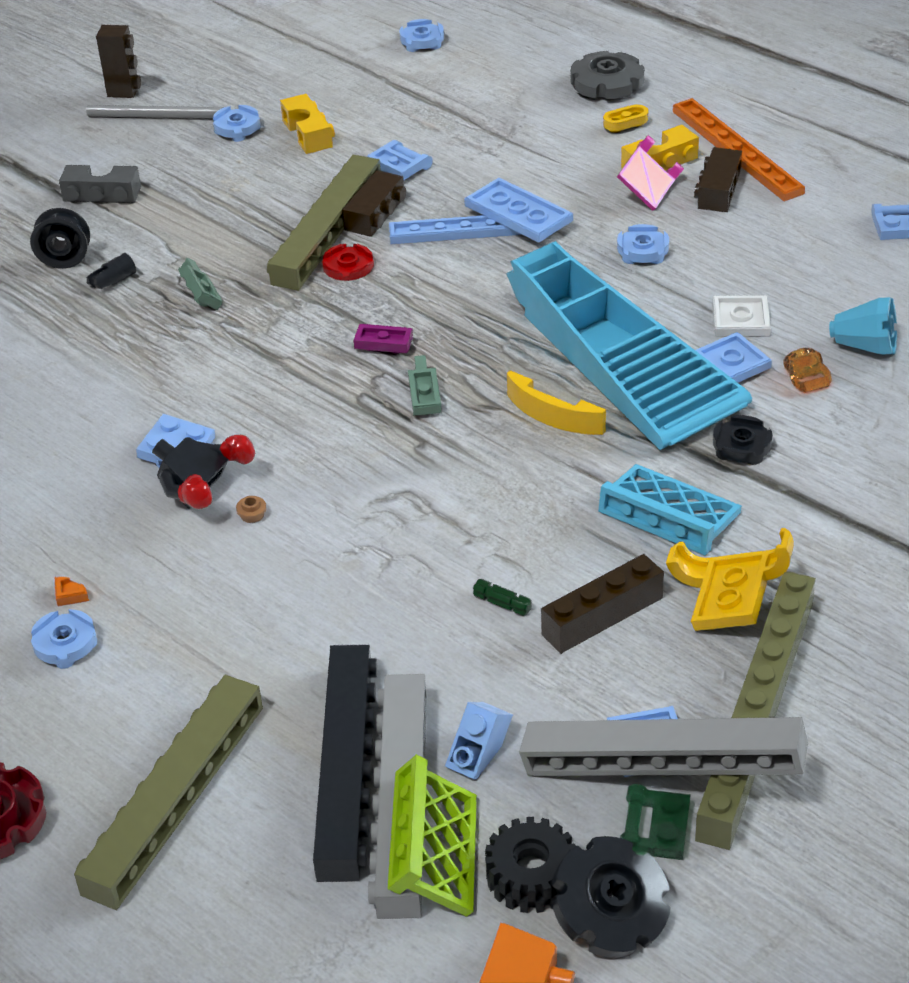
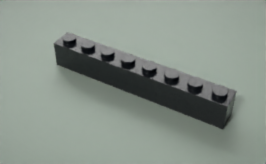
M370 644L330 645L313 853L316 882L360 881V867L367 866V845H362V837H368L369 820L368 816H363L364 809H370V788H365V781L372 780L371 760H367V754H373V734H368V728H374L375 726L374 708H370V703H376L375 682L371 683V678H377V658H371Z

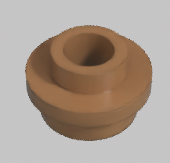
M246 496L237 503V514L244 522H258L264 517L266 502L258 496Z

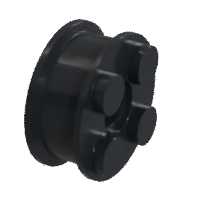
M66 208L46 210L35 221L30 237L31 249L42 263L50 267L59 269L71 268L79 264L87 253L91 236L90 229L84 218L72 210ZM56 237H61L65 240H59Z

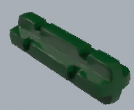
M478 579L473 586L474 596L486 600L487 597L488 602L507 610H512L513 608V612L522 616H526L531 610L532 600L521 594L517 597V593L496 584L491 586V582L484 579Z

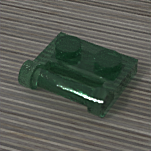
M640 784L630 785L626 793V800L629 804L625 830L620 835V838L632 842L633 851L637 855L649 853L652 857L683 860L691 795L648 790ZM642 806L653 808L649 838H642L638 835Z

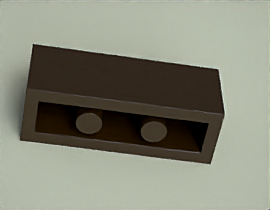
M101 25L96 35L107 97L134 98L137 90L141 87V77L137 75L138 60L137 56L133 53L134 37L130 34L129 25Z
M713 147L710 157H705L704 170L700 171L699 183H696L694 198L698 199V209L728 213L741 173L742 150Z
M377 170L342 209L344 230L372 237L382 227L389 215L393 214L400 202L404 201L406 187H404L403 176Z

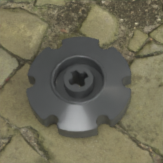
M593 52L584 55L582 60H576L572 64L570 82L575 85L577 92L585 96L617 99L632 94V90H639L643 86L645 69L643 65H639V59L627 53Z

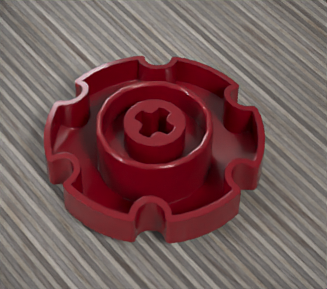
M0 762V859L14 854V847L21 842L30 843L41 830L47 813L43 802L45 796L42 786L35 775L21 766L6 770L3 762Z

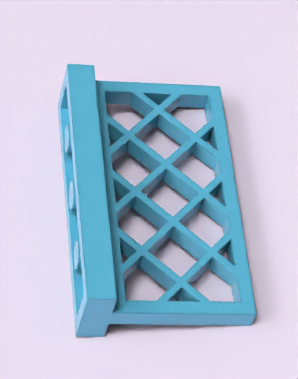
M635 464L616 482L611 483L607 481L601 486L598 512L676 544L682 541L688 549L706 555L711 550L712 541L741 513L742 505ZM636 476H639L646 480L635 481L634 478ZM660 488H669L674 491H661ZM653 489L654 492L641 493L640 490ZM693 498H694V499H697V500H699V501H696V502H688L687 499H693ZM666 500H679L680 503H667ZM722 509L727 512L715 513L714 510ZM706 510L707 513L694 514L693 511Z

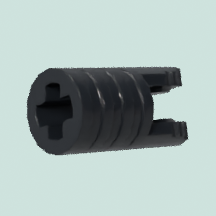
M122 253L120 256L102 264L101 268L90 273L86 277V283L90 287H97L98 289H103L111 284L115 285L136 273L135 263L127 253Z

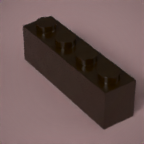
M645 554L628 561L542 607L541 635L562 654L663 598L664 571Z

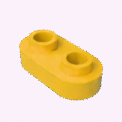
M635 104L608 111L603 116V126L613 133H618L631 127L642 126L648 121L649 110L646 106Z

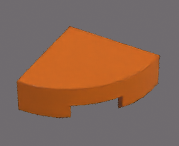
M54 577L58 606L89 601L87 590L83 584L71 581L69 577Z

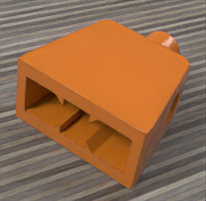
M500 923L479 983H574L575 971L557 967V946L554 943L508 924Z

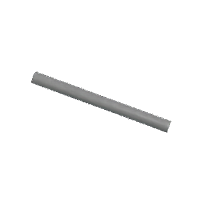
M87 105L86 113L88 117L213 119L214 114L224 107Z

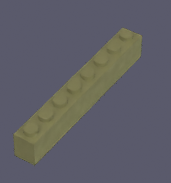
M353 154L347 163H344L340 172L333 177L332 182L323 190L318 200L312 204L311 209L302 217L297 227L291 231L287 240L280 245L273 258L269 259L267 273L269 274L271 285L297 291L301 289L323 259L324 253L333 246L344 231L342 209L377 170L381 171L380 159Z
M225 674L219 683L210 689L206 700L200 708L194 710L190 721L182 732H178L175 735L172 745L163 756L157 759L148 777L138 784L135 794L126 806L119 809L113 823L106 832H103L98 837L95 847L86 859H82L77 865L74 876L80 896L117 911L262 711L263 705L259 686Z

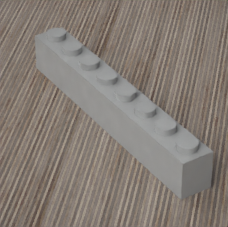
M425 674L385 675L384 689H378V708L383 709V714H377V735L382 734V740L375 741L376 761H381L380 767H374V787L379 788V794H373V816H378V823L371 824L372 844H377V852H370V874H375V881L368 883L369 904H375L377 919L421 918L422 895L406 889L399 895L388 890L387 887L395 772L416 754L425 758L427 703Z
M802 717L532 721L527 723L519 754L528 776L804 774L808 739Z

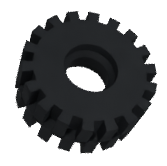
M526 817L527 823H520L519 818L511 820L510 828L505 824L501 825L498 828L499 835L493 833L489 838L490 845H486V879L490 892L494 891V898L497 901L501 902L505 898L506 907L512 910L515 905H520V912L528 913L529 907H536V913L544 912V905L547 904L553 909L552 902L558 895H561L559 890L552 886L553 876L561 861L576 845L575 843L572 844V836L569 832L563 834V827L558 823L550 827L549 819L542 818L540 823H535L534 817ZM528 856L539 857L545 861L543 865L536 868H525L517 864L520 859Z

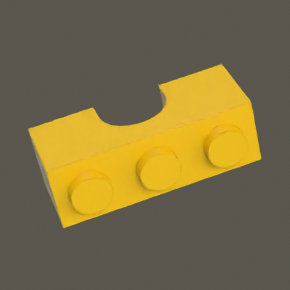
M306 93L280 100L282 121L289 131L297 130L298 143L306 154L333 147L332 137H335L333 125L326 121L324 113L318 110L316 102L312 101Z
M681 124L662 131L661 145H653L647 154L666 171L672 168L676 162L681 165L698 158L699 137ZM642 139L621 147V168L624 167L634 153L637 145L643 141Z

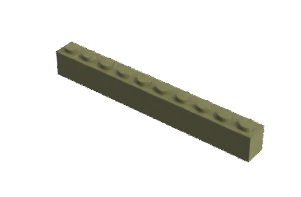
M788 571L782 575L731 718H775L813 606L816 578ZM755 775L710 776L697 812L696 842L726 850L731 849Z

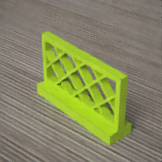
M416 754L395 772L387 889L399 895L406 889H409L467 917L473 912L477 795L427 770L428 760ZM426 784L432 786L438 796L437 798L433 799L426 789ZM451 797L464 802V813L460 812ZM438 803H443L452 819L448 821L445 819L437 806ZM425 809L428 810L437 826L431 828L425 818ZM454 823L457 825L463 835V842H460L450 825ZM441 831L451 848L445 850L435 833ZM424 838H426L436 854L431 858L423 847ZM453 852L456 854L462 864L461 872H459L449 854ZM440 860L450 876L448 879L444 880L434 862ZM422 868L426 870L434 886L420 880ZM451 882L455 884L461 894V899L454 896L448 884Z

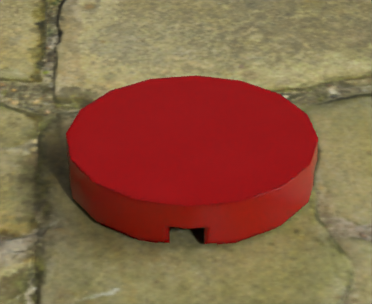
M339 244L324 253L322 264L323 271L328 277L335 280L350 281L369 274L373 269L374 261L372 252L363 245L353 244V247H347V244Z

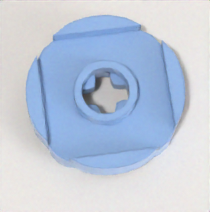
M429 19L412 20L407 23L406 28L403 29L402 26L399 30L400 41L409 52L428 48L439 49L441 42L444 40L442 24L437 22V25H434L432 20Z
M238 105L239 109L231 110V106L218 110L213 116L215 134L232 138L236 142L245 140L246 136L261 128L258 111L247 105Z
M633 225L628 227V232L622 235L621 231L618 234L617 250L622 256L624 263L650 262L659 264L664 261V256L669 251V236L665 231L664 235L658 232V227L653 225Z
M68 609L69 614L61 615L58 614V611L51 612L34 624L31 631V643L34 654L40 660L49 664H56L58 668L66 669L71 667L75 661L86 656L97 645L98 641L93 621L82 611ZM60 635L63 637L68 636L65 639H58Z

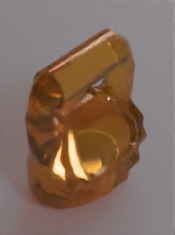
M800 348L785 356L783 360L784 368L789 373L793 386L799 391L807 393L829 387L832 382L831 372L823 364L821 354L815 349ZM819 373L824 376L805 382L799 381V379L802 380L810 376H816Z

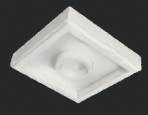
M766 295L713 296L712 307L715 337H726L736 332L740 333L743 337L770 336L771 326Z

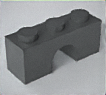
M66 165L59 179L62 198L65 202L135 203L141 189L138 166H113L110 173L103 176H93L90 165Z

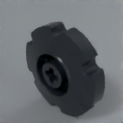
M601 836L592 838L586 845L587 850L582 849L580 846H575L561 861L552 880V886L557 888L561 894L552 902V907L563 931L572 941H575L577 938L586 939L589 943V952L609 958L630 956L637 949L636 943L641 944L644 948L649 946L664 929L671 909L670 906L662 901V897L670 888L659 864L649 853L643 856L637 855L633 851L632 842L618 837Z

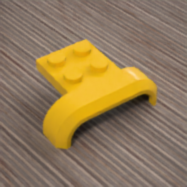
M781 528L779 533L781 544L776 545L774 549L703 558L691 553L682 541L670 548L666 560L670 573L680 582L700 588L691 618L695 631L747 626L757 623L767 581L780 577L789 567L794 548V540L789 530Z

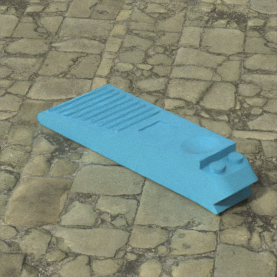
M556 241L510 261L513 270L506 274L516 299L525 307L524 316L658 449L661 450L667 446H672L744 409L752 402V396L747 389L578 262Z

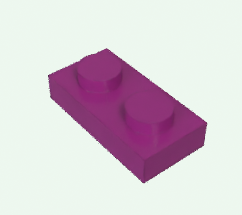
M359 324L353 340L354 349L408 353L413 339V328Z

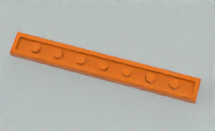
M691 98L673 105V113L715 147L742 150L741 167L781 200L787 201L805 194L804 185L696 100Z

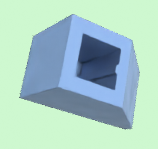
M468 702L445 767L474 780L477 779L502 747L513 714L485 702Z

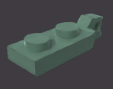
M186 257L185 262L178 270L180 276L185 279L186 286L194 294V300L203 307L210 306L218 310L223 300L206 273L200 271L194 260Z
M425 355L414 356L415 370H408L413 416L442 413L436 368H427Z

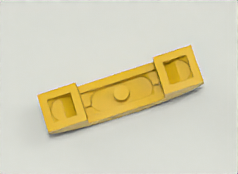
M511 370L507 372V395L528 416L546 425L569 432L590 435H603L606 432V409L582 399L576 405H572L534 389L533 379Z

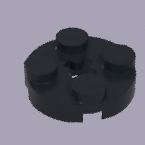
M732 416L731 421L724 424L722 420L717 423L713 431V446L716 450V456L721 460L747 462L751 465L760 464L763 457L771 450L772 431L770 428L767 430L763 426L764 422L752 416Z

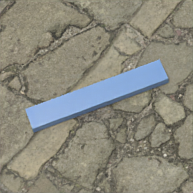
M484 215L389 223L390 245L522 235Z

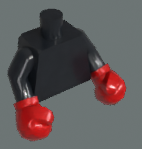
M245 435L229 436L222 444H210L186 437L176 447H173L162 438L152 450L153 454L163 460L157 477L165 495L168 498L179 499L188 509L191 507L203 509L211 505L213 498L210 487L222 476L228 461H236L245 465L253 461L256 454L252 441Z

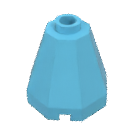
M891 297L877 298L836 314L834 321H830L829 324L830 337L835 338L836 343L882 355L895 354L897 331H894V323H897L894 299Z

